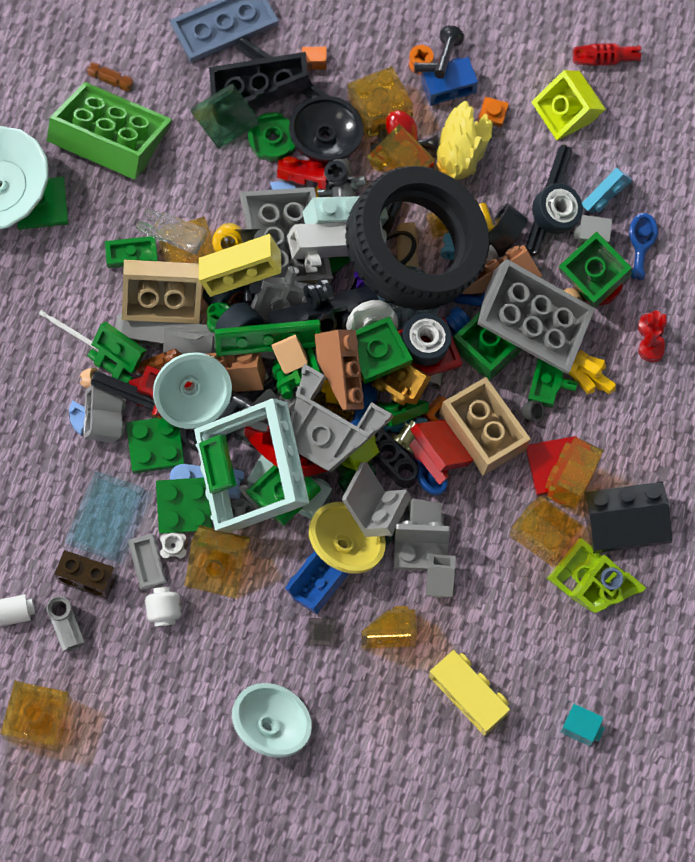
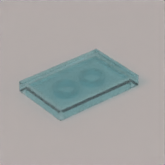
M95 471L65 543L115 562L144 494V488Z

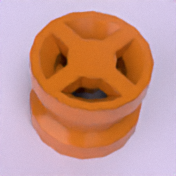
M416 45L410 50L409 68L412 72H414L415 62L433 63L434 55L431 48L427 45Z

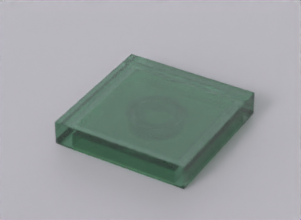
M233 83L191 108L192 115L218 149L260 124L258 117Z

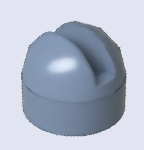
M609 567L602 572L601 582L608 589H617L623 582V575L617 568ZM613 572H616L617 575L608 584L606 582L607 578Z

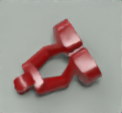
M652 311L641 316L639 320L638 331L644 336V339L639 345L638 353L647 362H659L664 356L665 341L662 336L664 334V327L667 326V314L661 315L659 311Z

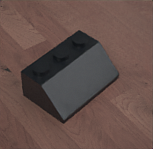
M663 481L584 492L583 512L593 554L672 543L669 502Z

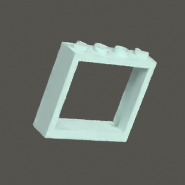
M272 398L194 429L197 441L195 445L200 455V469L205 479L206 497L210 503L211 520H213L215 531L231 533L310 504L287 402ZM268 418L285 499L234 518L228 489L217 494H210L199 443L219 434L225 435Z

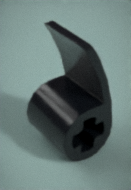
M509 203L499 210L494 220L497 224L489 233V245L493 246L499 257H502L512 246L528 222V218Z

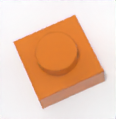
M485 97L478 121L484 114H487L489 120L493 122L492 125L502 128L509 103Z

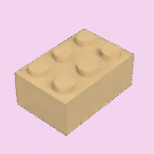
M124 260L121 320L199 324L202 284L199 281V263Z
M487 377L445 400L439 412V415L443 420L445 419L474 460L473 463L483 476L526 451L531 440Z

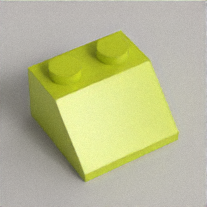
M563 70L531 102L556 140L591 124L606 110L582 73L573 70Z

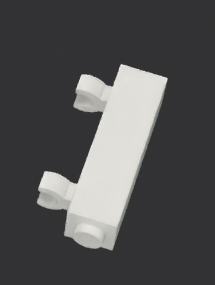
M380 221L381 234L386 244L387 235L385 230L382 229ZM347 222L294 224L287 235L292 259H305L306 272L314 273L317 272V267L322 265L321 258L349 256L345 238Z

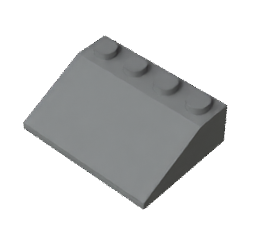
M314 187L240 192L246 229H261L257 231L254 239L270 234L281 250V273L271 277L284 279L288 267L292 266V268L296 267L299 269L295 279L297 282L314 285L317 284L318 280L325 278L330 284L333 279L329 257L321 258L322 265L317 267V272L307 273L305 270V259H292L287 235L294 224H305L303 211L311 199L316 197Z
M506 259L494 270L486 288L478 325L568 374L595 308Z

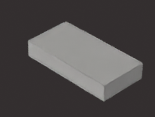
M154 533L129 539L128 543L140 590L144 591L166 585Z

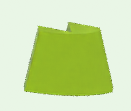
M578 538L546 578L575 602L593 613L606 609L608 606L617 604L646 589L629 572L621 570L607 556L600 553L593 554L592 546L582 538ZM609 567L617 568L623 575V582L617 589H608L601 582L602 572ZM613 572L607 578L606 582L609 584V582L617 575V573ZM571 575L578 583L573 591L569 590L562 583Z

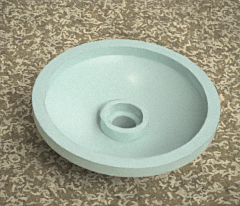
M187 353L175 357L160 370L153 387V399L160 415L170 424L185 429L199 428L215 421L227 408L232 393L231 379L225 367L217 359L204 353ZM187 382H192L190 387H184Z
M259 683L249 686L239 694L233 705L232 720L237 734L251 749L265 756L282 758L294 755L305 746L311 735V718L306 706L294 693L282 686L270 683Z

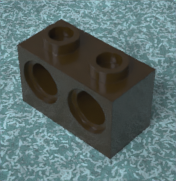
M66 550L63 551L54 573L59 583L108 599L117 577L113 566Z

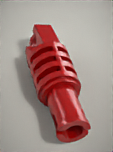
M616 43L589 44L574 47L572 59L573 64L617 65L620 61H641L642 53H639L641 51L640 45L619 47V44Z

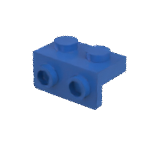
M314 551L306 559L298 572L291 577L285 589L295 602L318 614L350 573L331 567Z

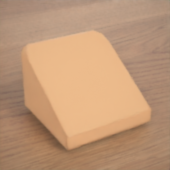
M296 335L272 344L273 351L285 374L302 368L304 364L308 365L306 352Z

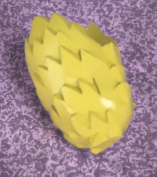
M467 101L462 102L457 108L455 107L449 114L442 129L440 145L437 150V167L439 171L455 180L467 178L476 172L477 162L483 158L488 142L492 137L493 122L489 120L487 114H484L479 122L475 121L474 123V110L472 106L469 107Z

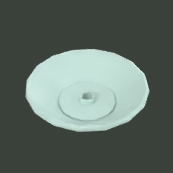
M0 126V184H2L0 187V229H5L27 217L40 202L49 175L47 157L38 141L20 129Z

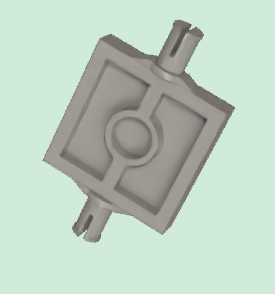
M289 266L284 279L268 277L260 281L261 291L255 294L251 307L263 317L265 324H268L269 312L307 302L303 288L308 283L295 281L299 273L298 268Z

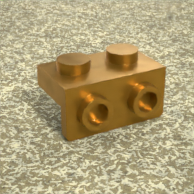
M411 364L373 380L372 386L382 392L387 390L392 394L391 399L401 405H405L406 402L416 405L431 377Z

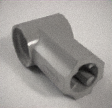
M62 596L50 599L47 603V613L50 616L63 653L85 645L73 608L68 599ZM58 605H65L67 607L66 613L62 616H55L53 614L55 607Z

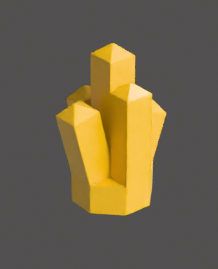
M583 350L578 351L568 374L575 381H578V384L586 394L594 393L595 388L608 394L616 391V384L602 374V371L606 369L605 360L590 356Z

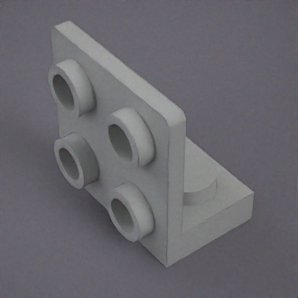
M367 462L360 464L342 497V501L365 537L392 536L396 529V524L399 523L411 499L407 490L384 491Z
M403 521L401 524H396L394 569L427 571L429 554L448 555L450 526H444V523L441 522L418 525L415 521Z

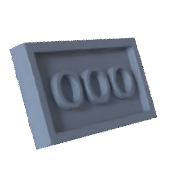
M215 0L171 19L170 25L190 63H193L237 44L241 38L249 39L277 27L279 22L267 0Z

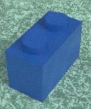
M469 57L463 59L455 58L449 61L446 75L443 79L436 78L434 72H422L421 82L430 106L477 93L478 81Z

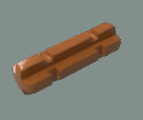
M95 62L89 64L87 68L89 76L93 78L99 77L100 81L115 87L120 86V89L126 92L131 90L134 83L131 77L121 76L122 73L105 66L101 68V65Z
M174 348L141 361L138 372H141L143 375L147 365L161 370L169 361L182 355V353Z

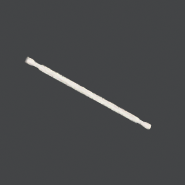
M42 310L39 312V315L46 317L55 325L96 349L91 345L92 341L54 317L47 315L46 312ZM138 369L134 372L138 376L141 375V372L139 373Z

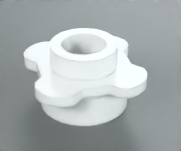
M164 533L161 535L162 550L160 555L162 558L168 559L169 557L177 556L181 559L186 556V550L184 549L185 534ZM171 544H175L176 547L172 548Z

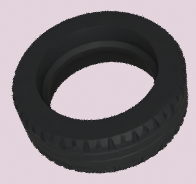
M403 166L394 170L391 169L377 177L368 186L349 213L345 238L347 252L355 271L374 293L396 306L412 310H429L438 308L441 305L444 306L463 293L478 278L486 264L490 238L487 222L479 204L462 184L438 170L423 166ZM394 202H409L420 205L434 213L446 226L452 238L454 246V262L452 266L443 274L428 275L411 270L400 263L387 248L381 234L380 215L385 207Z

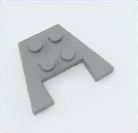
M304 364L301 372L300 386H298L296 392L297 399L294 411L291 413V422L298 454L331 473L391 421L393 415L371 402L357 426L346 421L313 401L327 377Z

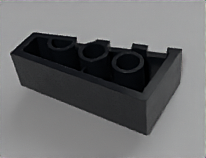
M306 52L209 67L212 114L219 123L229 121L314 86L312 63Z
M368 286L334 294V302L329 304L322 303L319 308L314 310L305 302L271 311L268 314V324L319 320L321 333L347 330V320L353 309L361 303L379 300V298Z

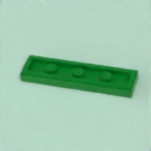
M308 320L214 329L216 357L273 351L272 344L293 335L297 336L303 348L316 347L315 334L321 333L320 321Z

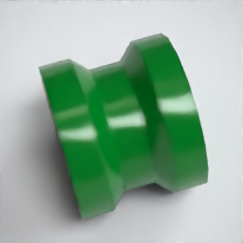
M217 302L208 307L207 329L210 332L214 333L218 319L230 308V305Z

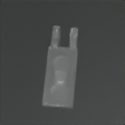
M149 208L144 211V215L149 220L156 222V224L153 226L138 221L136 228L142 233L196 255L209 234L206 228L168 213H161Z

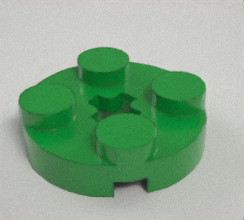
M278 112L265 113L255 119L256 122L248 130V140L251 150L259 159L278 161L294 153L295 146L289 135L290 120ZM274 132L276 136H280L275 141L267 139L268 137H270V133Z

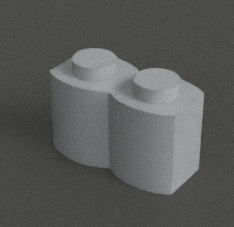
M92 385L88 387L85 394L84 439L115 443L125 432V422L122 421L121 412L125 409L126 399Z

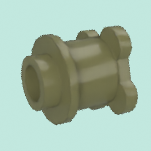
M411 420L409 424L403 422L404 426L396 436L392 434L391 437L414 455L409 444L416 439L410 430L416 423Z

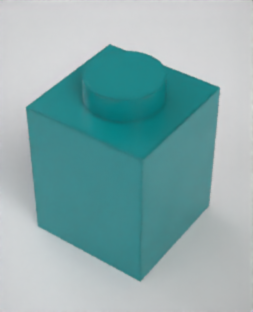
M573 703L560 733L590 747L594 740L599 742L605 727L601 725L604 717Z

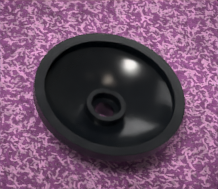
M320 95L308 98L294 109L290 117L289 135L293 145L304 156L315 161L331 162L337 159H345L357 150L363 138L364 127L359 112L353 105L339 97ZM327 135L329 138L323 139L321 136Z

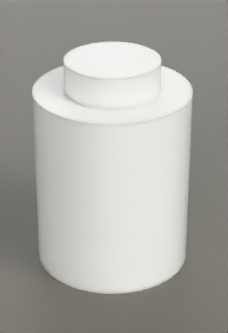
M26 594L0 599V627L31 621V615L35 614L33 599H27Z

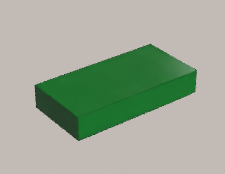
M219 434L200 442L199 447L210 494H217L237 486L226 436Z

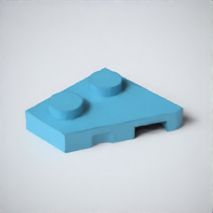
M616 167L582 202L583 207L592 214L596 211H602L607 206L608 201L633 180Z

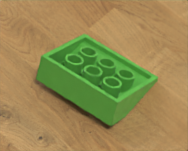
M84 82L50 117L47 142L96 162L103 167L119 172L126 177L136 179L146 168L172 119Z

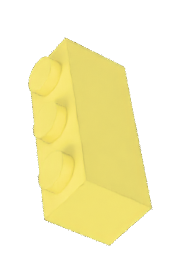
M270 234L199 258V281L210 297L281 273V250Z
M453 650L430 670L429 678L472 724L486 736L509 714L510 709L507 707L509 702L499 692L495 694L489 688L490 682L483 674H476L470 668L472 664L464 654L460 653L458 655Z

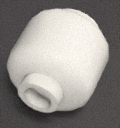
M169 587L154 588V594H150L145 598L147 620L154 623L155 627L175 625L176 620L182 615L179 594L170 592Z

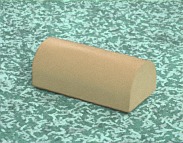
M414 222L402 223L396 227V231L410 232L417 242L416 251L405 266L419 272L416 224ZM405 235L397 236V260L399 262L407 256L412 246L411 239Z

